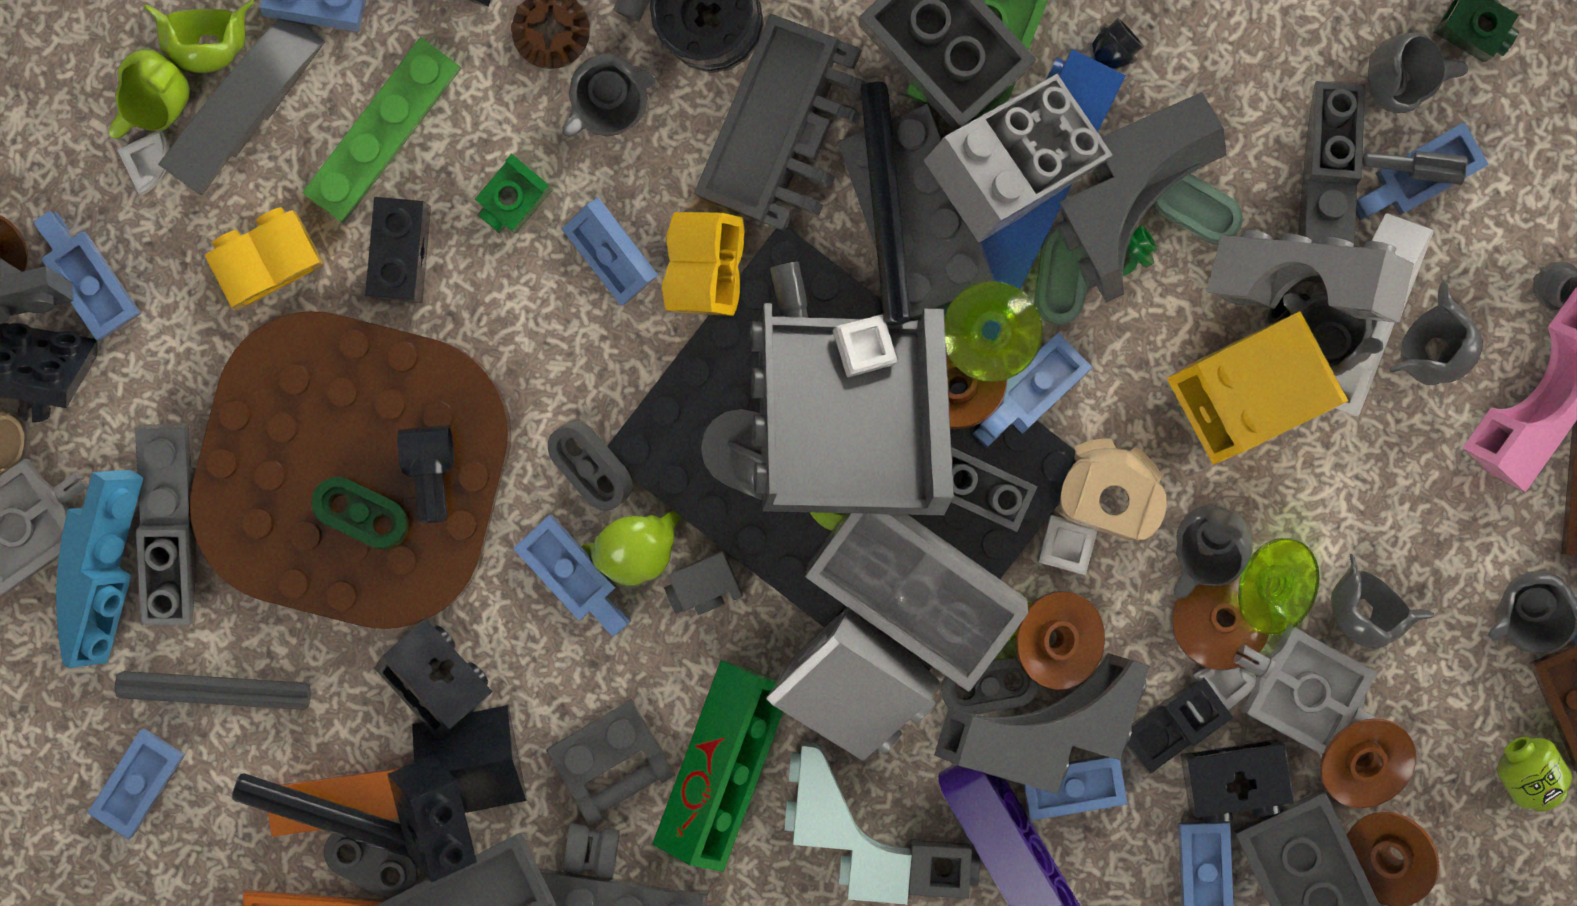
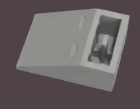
M1056 74L948 134L924 159V162L978 242H981L1014 223L1113 155L1059 75Z

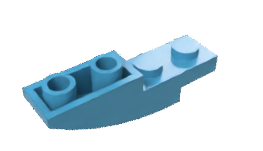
M133 470L92 472L83 508L67 510L58 558L56 613L62 664L68 668L108 663L132 576L119 566L143 482V477Z

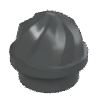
M1562 261L1551 262L1546 267H1540V272L1533 278V293L1544 307L1551 310L1562 308L1577 287V268L1574 265Z

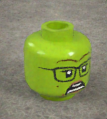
M1523 736L1514 739L1504 748V754L1499 759L1496 769L1501 782L1514 803L1524 809H1533L1537 812L1551 810L1561 804L1567 797L1572 781V774L1552 741L1545 738L1531 739L1530 737Z

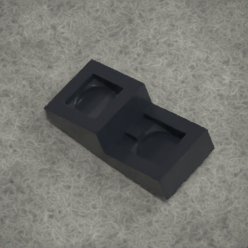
M1202 677L1133 722L1131 725L1132 733L1127 746L1146 773L1151 774L1189 745H1197L1233 717L1205 677Z

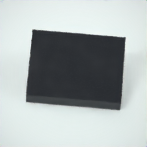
M509 704L473 711L440 741L423 722L412 724L414 762L433 754L457 780L465 813L527 801Z

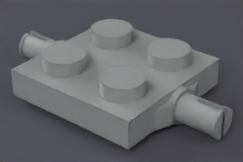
M23 459L0 475V596L6 595L59 558L62 532L68 510L66 503L85 489L87 490L89 486L87 481H80L84 477L78 471H75L74 474L55 487L43 479L30 459Z
M1289 624L1275 650L1267 657L1247 647L1245 644L1241 645L1237 651L1252 658L1253 662L1238 654L1234 656L1235 664H1239L1257 674L1255 687L1241 711L1322 755L1332 738L1342 729L1361 720L1377 718L1363 710L1366 692L1377 672Z

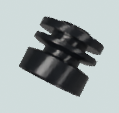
M651 0L650 2L652 27L662 44L688 67L707 73L728 71L746 61L755 50L764 26L762 5L759 0ZM709 9L713 14L717 13V19L720 21L717 27L712 28L708 24L704 25L705 21L701 16L704 11Z

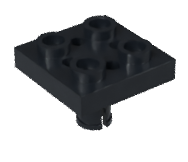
M0 323V397L19 400L18 415L24 421L29 419L30 408H32V422L36 423L47 420L51 414L50 406L68 407L97 357L98 341L94 338L79 336L68 331L54 332L31 328L23 323Z

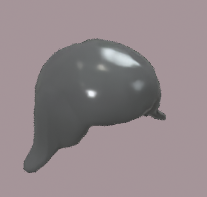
M1418 33L1399 34L1384 40L1374 49L1368 66L1369 88L1376 104L1382 109L1392 113H1407L1415 110L1423 101L1432 97L1444 81L1464 76L1468 72V65L1464 61L1444 60L1437 46L1426 35ZM1406 71L1408 72V74H1409V76H1410V80H1409L1408 82H1407V73H1406Z
M610 53L599 54L585 60L575 70L571 78L569 89L571 109L569 118L562 127L563 135L572 137L581 130L587 129L593 134L609 137L627 131L636 125L644 115L648 100L646 89L655 84V75L650 72H644L640 67L634 66L627 60Z
M1442 282L1439 286L1438 305L1421 315L1406 332L1401 346L1400 356L1402 362L1390 367V372L1403 370L1425 385H1436L1454 382L1463 378L1478 363L1483 349L1481 333L1465 310L1451 298L1449 286L1446 282ZM1432 338L1444 339L1448 344L1438 361L1430 359L1425 350V346Z
M1294 293L1284 295L1283 302L1291 315L1301 311L1335 376L1342 375L1346 371L1353 369L1357 364L1366 361L1371 354L1379 353L1383 350V342L1378 338L1372 337V321L1355 318L1329 306L1327 293L1315 295L1308 301L1301 299Z
M1205 505L1195 508L1184 517L1176 535V556L1181 567V575L1174 588V595L1177 598H1185L1197 585L1224 586L1238 579L1246 570L1251 560L1254 544L1251 531L1240 514L1216 505ZM1198 543L1203 549L1214 554H1201L1199 551Z
M1350 554L1351 565L1336 584L1331 594L1333 616L1338 628L1352 642L1365 648H1382L1402 637L1419 620L1434 617V613L1429 610H1410L1400 596L1381 579L1366 571H1358L1353 554ZM1360 599H1365L1373 607L1370 619L1365 618L1358 612L1357 606Z
M1532 571L1519 575L1506 587L1500 605L1495 611L1496 625L1490 629L1488 636L1493 641L1507 637L1515 647L1532 654L1557 651L1567 645L1577 633V597H1575L1571 588L1557 575L1541 571Z

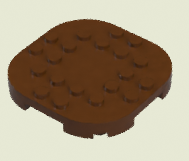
M298 312L276 318L247 336L234 350L221 373L190 496L191 523L197 544L209 565L223 580L252 598L369 628H401L422 622L453 604L469 587L481 565L484 556L483 549L506 459L509 458L511 448V421L505 399L490 373L483 365L468 353L451 344L328 312ZM450 425L454 444L455 465L451 472L444 473L448 517L443 522L420 523L417 514L414 476H406L400 468L397 445L398 430ZM343 477L396 502L405 511L409 520L407 536L400 545L393 549L378 550L322 523L312 510L311 500L314 490L322 481L328 478ZM345 496L336 497L332 502V510L335 513L343 512L348 506V499ZM389 517L379 519L376 524V531L379 534H386L392 528V520Z

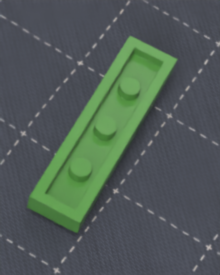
M420 36L302 193L344 224L462 68Z

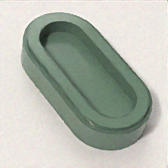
M1188 174L1176 182L1152 205L1159 215L1210 244H1219L1221 235L1236 236L1243 222L1241 208L1234 199L1192 174Z
M1058 228L1046 236L1041 247L1034 303L1037 312L1044 320L1053 324H1065L1074 320L1081 313L1084 307L1087 285L1078 267L1077 261L1082 260L1078 250L1075 248L1069 251L1066 248Z

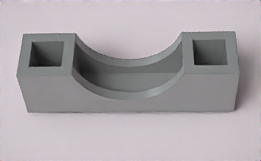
M1243 230L1241 237L1220 236L1207 292L1235 305L1275 309L1283 295L1293 285L1307 277L1320 275L1327 289L1329 306L1359 319L1400 323L1414 263L1396 255V247L1378 241H1366L1364 248L1353 247L1354 244L1352 242L1334 237H1324L1322 244L1312 243V240L1307 237L1290 233L1282 234L1281 240H1271L1272 237L1270 235L1253 230Z

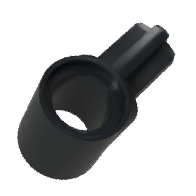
M450 425L399 429L397 445L400 468L406 476H414L418 520L420 523L425 524L443 522L448 517L444 473L451 472L455 465L454 444Z

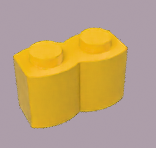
M282 207L275 208L259 216L255 220L258 227L250 232L241 235L238 230H233L211 242L214 249L204 256L231 308L239 310L324 266L300 216L294 210L285 213Z
M674 212L666 233V245L670 262L661 286L665 310L684 314L734 316L740 294L738 265L744 248V224L742 217L725 213Z

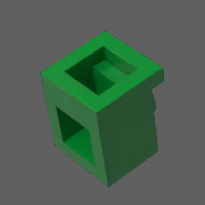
M511 153L505 160V164L474 199L483 206L477 215L499 234L505 227L516 234L553 191L550 185ZM506 188H514L518 193V198L512 205H504L500 200L501 192Z

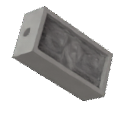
M845 513L808 563L805 575L814 584L969 692L1029 613L1027 598L908 514Z

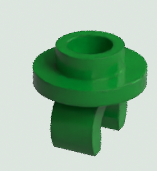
M1143 225L1136 228L1127 248L1129 256L1124 261L1123 276L1133 272L1137 267L1138 261L1145 268L1154 264L1152 253L1157 251V246L1151 234Z

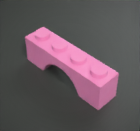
M1577 287L1548 326L1551 338L1550 360L1546 372L1536 389L1525 400L1511 408H1490L1463 446V449L1487 472L1524 492L1531 486L1577 421Z

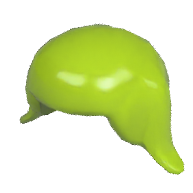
M254 0L248 1L235 12L222 9H191L165 15L150 5L144 4L143 7L155 19L157 39L160 49L183 70L194 73H208L228 66L242 50L246 37L245 13L253 5ZM202 35L216 36L219 42L216 44H198Z
M140 49L128 54L122 60L117 72L118 86L115 92L118 112L108 129L109 135L112 138L120 139L133 127L149 131H162L169 128L182 114L188 104L190 88L185 74L168 57L151 49Z
M672 510L662 518L655 515H648L647 517H622L606 526L595 537V543L583 544L582 548L592 557L593 564L599 572L605 574L618 584L637 586L645 581L659 577L665 571L671 559L674 527L680 521L681 516Z

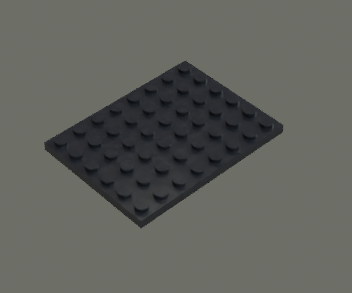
M787 227L785 232L776 228L740 274V294L734 316L708 315L607 447L625 466L632 479L825 628L847 606L807 579L805 575L808 563L832 531L821 526L812 517L810 512L763 511L762 500L729 487L713 477L704 464L701 451L704 432L712 420L721 414L738 409L760 414V398H752L751 374L753 368H759V352L750 350V326L752 321H759L764 303H772L773 317H783L777 304L770 272L771 267L799 262L808 302V318L867 319L883 314L882 300L789 227ZM962 382L955 383L950 391L953 394H962L967 390L968 386ZM1038 421L1023 434L1011 424L987 448L973 435L982 423L964 429H950L952 448L1038 486L1017 532L954 503H950L944 515H909L998 579L1002 578L1058 506L1065 478L1073 464L1077 462L1074 458L1076 450ZM895 595L886 606L906 621L915 610ZM907 649L928 670L932 668L929 663Z

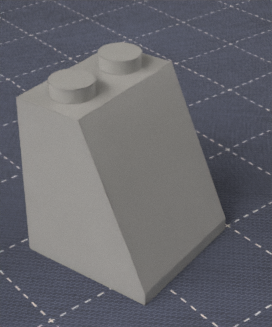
M846 607L789 661L766 699L778 709L864 761L876 749L882 754L889 750L901 737L902 732L899 729L911 719L917 724L933 709L936 702L932 697L940 681L903 645L852 609Z

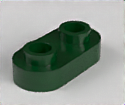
M331 477L322 481L313 492L311 500L312 510L322 523L374 549H393L400 545L407 536L409 520L405 511L396 502L343 477ZM339 496L347 497V508L343 512L335 513L332 510L333 500ZM383 517L391 518V530L386 534H379L376 531L378 520Z

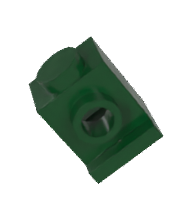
M1453 0L1434 33L1480 61L1486 62L1493 58L1496 53L1504 56L1511 48L1519 34V30L1512 27L1519 15L1495 0ZM1480 15L1492 22L1490 32H1485L1479 28L1478 18Z

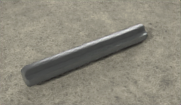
M131 671L118 673L115 680V695L121 699L295 710L308 708L311 699L310 684L305 682Z

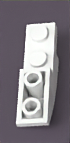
M1386 213L1372 241L1395 246L1396 255L1414 263L1403 307L1404 310L1434 230ZM1371 320L1373 325L1372 337L1378 338L1383 342V350L1379 353L1371 354L1366 361L1357 364L1353 369L1346 371L1342 375L1335 376L1348 399L1346 403L1336 407V409L1354 416L1360 415L1395 324L1394 322Z

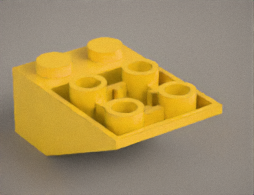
M1301 311L1220 348L1167 377L1212 465L1258 446L1348 401Z

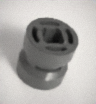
M571 823L565 850L563 872L579 874L583 870L594 871L597 877L612 879L620 830L604 828L602 831L596 832L590 831L586 825ZM590 838L593 839L591 846L589 863H587L586 858Z

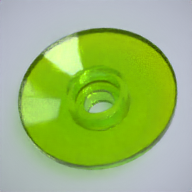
M987 281L966 288L954 298L944 316L945 344L949 358L963 373L978 380L1002 381L1018 375L1032 363L1041 346L1043 326L1036 305L1022 290L1008 283ZM988 321H996L1000 324V334L994 339H987L982 334V327Z
M1277 538L1262 545L1251 556L1249 563L1242 572L1238 588L1240 610L1244 619L1251 627L1265 634H1282L1285 632L1288 624L1296 627L1308 615L1316 600L1320 580L1317 560L1308 546L1291 538Z

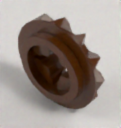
M525 0L517 6L511 24L514 45L526 61L540 68L558 69L573 63L583 53L589 40L590 25L585 10L577 0ZM550 9H553L556 23L564 26L565 29H571V31L555 34L553 42L550 44V49H547L544 34L531 29L530 26L537 27V24H545L547 16L550 15Z

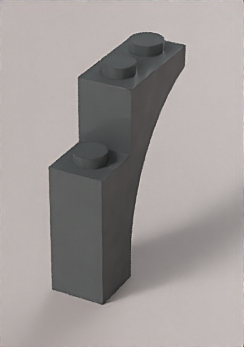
M1202 92L1102 136V140L1113 156L1093 169L1099 184L1059 201L1064 220L1057 224L1061 238L1069 251L1075 248L1078 250L1082 260L1077 261L1086 285L1089 289L1097 286L1105 302L1124 295L1123 268L1127 248L1134 231L1149 208L1176 182L1193 171L1227 156L1224 128Z
M1107 653L1098 668L1075 691L1046 708L1028 714L1009 717H989L966 713L949 707L934 756L962 767L1058 794L1061 781L1068 772L1069 755L1072 746L1121 761L1124 748L1131 737V725L1139 700L1146 689V677L1150 666Z

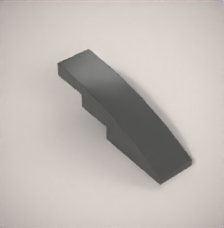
M278 19L218 86L158 165L193 191L203 195L230 157H237L264 118L269 120L325 41L299 22Z

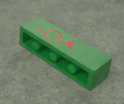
M720 660L652 845L690 866L724 872L783 714L782 710L772 705L766 699L777 679L755 669Z

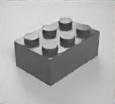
M876 0L859 16L858 26L954 130L975 120L1020 79L1036 61V58L983 0Z

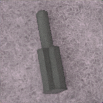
M1415 151L1411 157L1366 152L1362 158V164L1365 167L1409 172L1410 179L1462 185L1467 172L1466 156Z

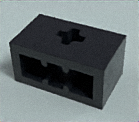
M374 197L365 296L373 299L423 303L431 206L418 200Z
M426 618L383 654L374 669L440 741L476 710L493 691L487 686L488 679L484 672L472 662L466 663L456 652L454 640L448 632L438 625L434 627ZM440 671L444 675L443 680H437L435 683L430 680V674Z
M1277 739L1180 754L1189 812L1196 818L1203 817V821L1206 824L1233 820V812L1251 810L1253 816L1274 815L1282 812L1281 805L1294 803L1286 746ZM1236 772L1249 780V783H1244L1240 786L1241 793L1239 794L1226 786V783L1235 781Z
M432 754L388 773L408 855L431 882H435L477 863L457 780Z

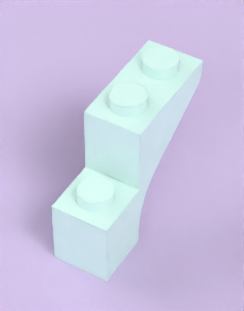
M802 741L801 753L791 752L789 782H797L798 789L796 802L787 801L784 831L794 832L793 845L851 850L850 856L841 855L839 869V885L847 886L848 900L907 905L912 857L910 848L885 845L867 836L855 823L822 747L815 742Z

